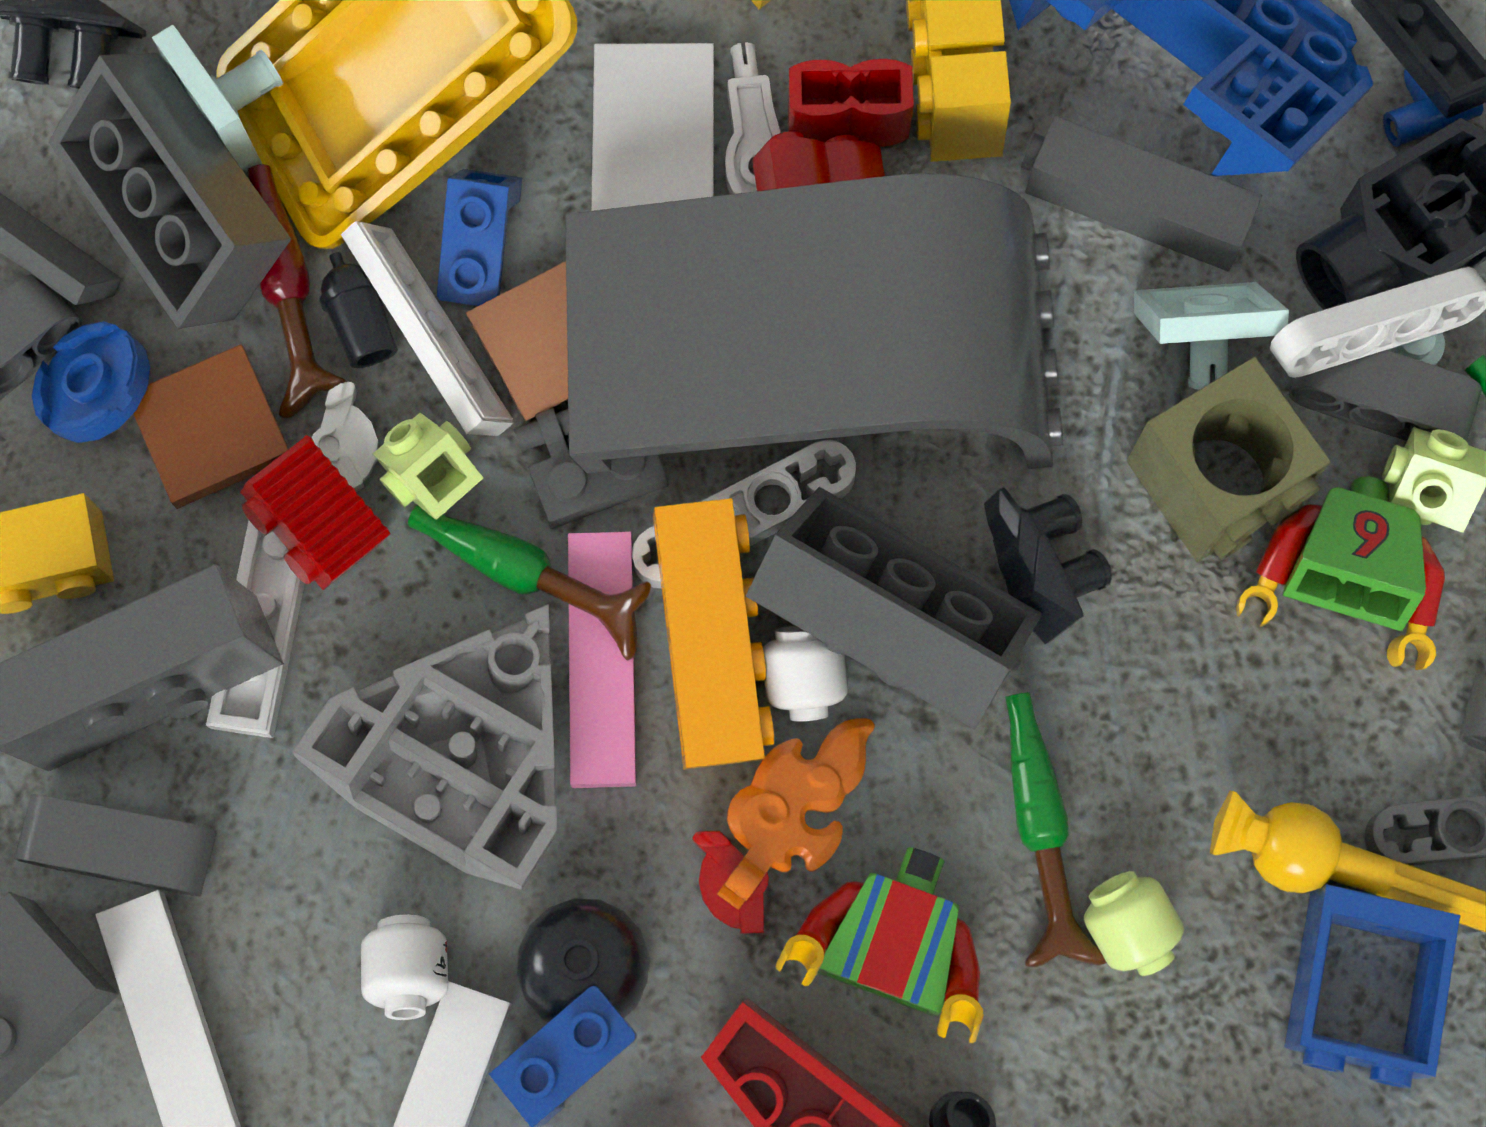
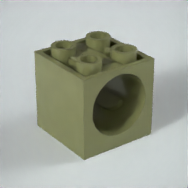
M1253 357L1148 421L1126 460L1197 563L1214 552L1220 560L1234 554L1253 539L1251 534L1261 528L1267 520L1273 528L1281 524L1305 506L1303 504L1305 500L1320 490L1321 487L1316 480L1331 463L1256 357ZM1205 440H1222L1244 449L1252 456L1261 470L1263 482L1260 492L1262 493L1248 496L1235 495L1214 486L1199 470L1195 462V446L1193 444Z

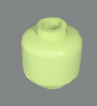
M1128 871L1106 880L1089 894L1088 897L1092 903L1084 914V922L1107 964L1112 969L1118 971L1137 969L1141 976H1147L1162 970L1175 959L1172 949L1181 940L1184 933V925L1161 884L1152 877H1137L1134 871Z

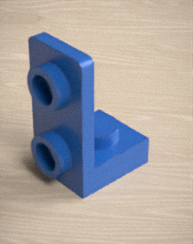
M462 169L448 177L437 297L439 300L480 306L500 295L508 211L520 202L522 177Z
M591 986L490 1072L489 1075L529 1126L538 1127L546 1124L566 1106L563 1102L636 1040L637 1034L604 992L597 986Z

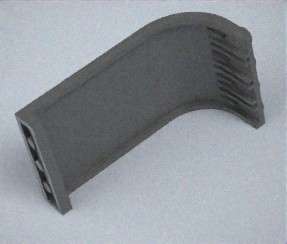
M903 174L565 214L569 455L586 473L611 471V459L921 429H960L999 435L1014 441L1022 448L1028 469L1053 467L1052 447L1063 446V430L1060 408L1049 409L1047 387L1059 386L1056 349L1045 350L1043 328L1054 327L1051 290L1040 291L1039 271L1050 269L1047 232H1035L1032 212L1028 203L1011 189L987 180L961 175Z

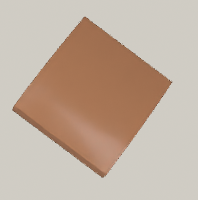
M565 261L465 313L493 367L497 369L524 422L535 417V414L546 411L568 400Z

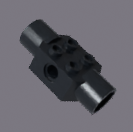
M1459 118L1358 179L1340 208L1341 220L1300 244L1296 251V261L1301 278L1313 299L1323 310L1460 268H1474L1486 261L1485 130Z

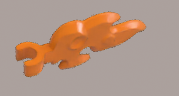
M855 718L837 725L829 732L822 742L816 757L811 760H806L802 757L800 752L803 744L797 738L777 745L765 756V759L759 764L750 786L743 788L734 796L727 810V822L730 831L749 851L717 894L739 910L756 889L770 867L781 872H788L792 866L791 858L799 855L804 859L805 868L813 872L831 858L842 839V824L834 820L825 828L814 829L806 824L805 814L808 811L834 812L841 806L845 796L859 784L865 771L867 738L875 728V724L871 719Z

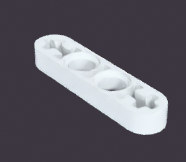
M1465 267L1309 314L1294 320L1279 331L1271 341L1270 350L1289 377L1296 378L1467 324L1486 309V283L1474 268Z
M822 440L795 452L703 501L732 498L734 515H746L750 546L777 533L806 501L802 500L798 482L790 473L798 471L801 483L816 474L817 460L824 458L830 466L840 463L842 467L838 471L837 483L830 484L826 477L818 478L807 484V494L810 497L820 486L842 499L850 492L854 484L856 462L853 453L845 445L834 440ZM767 485H778L788 492L791 503L784 512L777 515H767L761 512L755 505L754 497L757 491ZM654 526L638 536L633 545L632 559L638 577L643 582L648 581L653 588H661L659 565L653 564L647 567L645 564L651 559L650 548L656 545Z

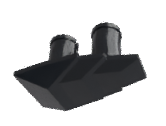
M100 0L0 1V19L9 20V24L15 26L11 72H9L8 78L18 82L49 85L48 72L52 33L59 32V29H65L74 33L68 86L80 89L99 55H110L111 39H118V36L142 39V36L146 37L145 29Z
M1003 487L984 503L988 526L994 538L993 543L999 568L1005 579L1008 594L1042 613L1033 632L1044 644H1047L1084 617L1077 598L1092 591L1104 589L1110 585L1112 580L1111 568L1105 556L1095 549L1060 563L1050 541L1066 534H1073L1082 527L1080 508L1070 495H1059L1051 501L1026 510L1019 507L1010 493Z

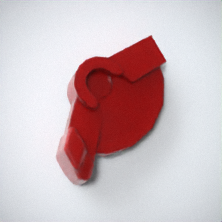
M721 831L696 832L692 837V841L706 854L701 863L698 882L702 900L716 919L730 928L740 929V934L764 933V891L769 882L768 872H766L747 901L737 910L717 893L744 858V855L731 844V841Z

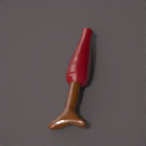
M259 164L248 169V178L291 238L288 245L260 283L261 292L265 300L278 308L291 369L286 392L279 409V416L290 418L302 410L318 391H329L340 383L347 381L323 369L314 358L302 304L310 291L308 270L293 227L277 193L272 169L269 165Z

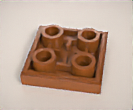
M242 344L148 384L147 391L137 410L133 413L168 497L176 509L256 475L289 449Z

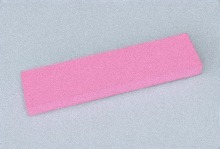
M568 533V576L609 595L622 593L633 588L632 533ZM569 604L570 785L572 788L635 787L637 783L634 657L627 661L621 654L617 643L599 619Z

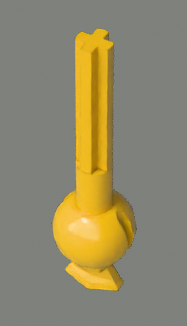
M1230 790L1214 820L1210 854L1221 855L1240 850L1252 852L1253 863L1257 871L1266 882L1280 890L1306 893L1322 888L1331 880L1379 897L1460 915L1459 924L1486 933L1485 890L1343 843L1340 830L1330 816L1313 805L1289 802L1275 806L1267 814L1260 816L1253 812L1237 792Z

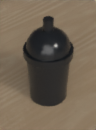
M341 252L332 253L329 258L333 269L322 280V295L319 298V302L323 311L327 312L346 352L350 366L352 368H365L391 358L397 353L398 349L379 294L361 266L345 264Z

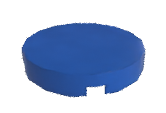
M103 321L82 325L63 336L53 347L58 353L52 358L49 365L43 361L36 372L32 391L36 416L59 437L76 443H82L105 437L119 429L137 410L147 391L151 367L146 349L132 334L120 329L115 324Z

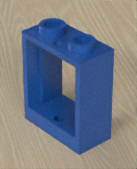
M1327 884L1320 889L1311 891L1284 1048L1303 1052L1302 1064L1317 1069L1344 1073L1345 1063L1371 1068L1369 1080L1394 1087L1410 1089L1412 1078L1436 1077L1460 915ZM1331 924L1420 944L1403 1054L1313 1033Z

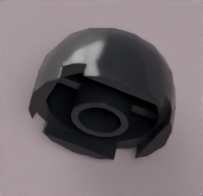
M574 898L549 907L530 924L518 950L517 977L525 1000L547 1022H550L591 986L599 987L625 1018L637 1007L648 982L650 956L641 930L623 910L599 899Z

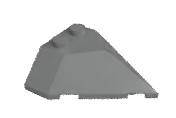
M549 604L525 614L524 620L494 633H491L489 629L393 670V676L363 689L355 691L353 687L330 697L293 750V755L352 806L466 874L522 890L557 835Z

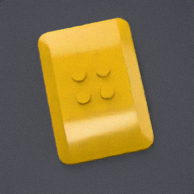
M279 0L224 52L216 69V79L255 56L256 52L260 50L272 62L282 79L283 85L273 88L237 112L262 164L271 167L279 198L300 235L308 244L314 247L334 249L345 242L341 234L355 221L370 224L463 149L543 76L573 44L577 33V16L569 0Z

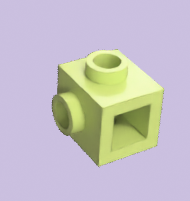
M421 413L413 419L402 421L393 427L386 435L384 444L373 453L374 457L387 471L379 480L388 492L404 508L413 501L435 520L483 479V476L466 456L471 447L459 431L448 421H445L439 427Z
M1413 427L1405 447L1398 445L1393 447L1383 470L1382 481L1389 483V502L1414 509L1420 516L1421 525H1430L1433 522L1464 532L1486 488V451L1469 446L1462 437L1446 430L1437 429L1430 433Z

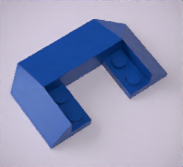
M1009 0L1018 30L1050 5L1055 7L1063 18L1076 23L1084 30H1087L1112 9L1200 75L1203 79L1193 87L1183 105L1199 116L1207 127L1220 132L1232 141L1211 176L1289 171L1368 93L1374 84L1368 67L1357 65L1352 53V48L1357 43V39L1351 24L1319 0Z

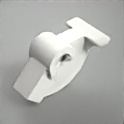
M348 381L340 383L328 391L325 402L326 410L321 428L313 434L312 439L315 445L321 448L323 454L330 459L332 465L338 468L340 475L345 477L348 484L358 492L365 488L363 482L370 476L377 462L373 453L378 449L379 442L372 422L359 408L353 406L357 390L354 383Z

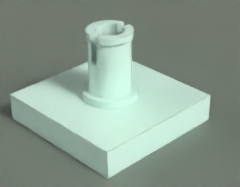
M169 26L153 36V41L167 66L248 177V169L262 164L237 111L273 88L283 85L280 75L267 55L260 50L256 52L255 56L218 79L213 75L209 76L175 26Z
M1257 282L1134 290V315L1160 344L1190 342V377L1188 378V386L1197 390H1201L1209 385L1210 382H1214L1228 373V339L1276 336L1279 331L1288 325L1289 310Z

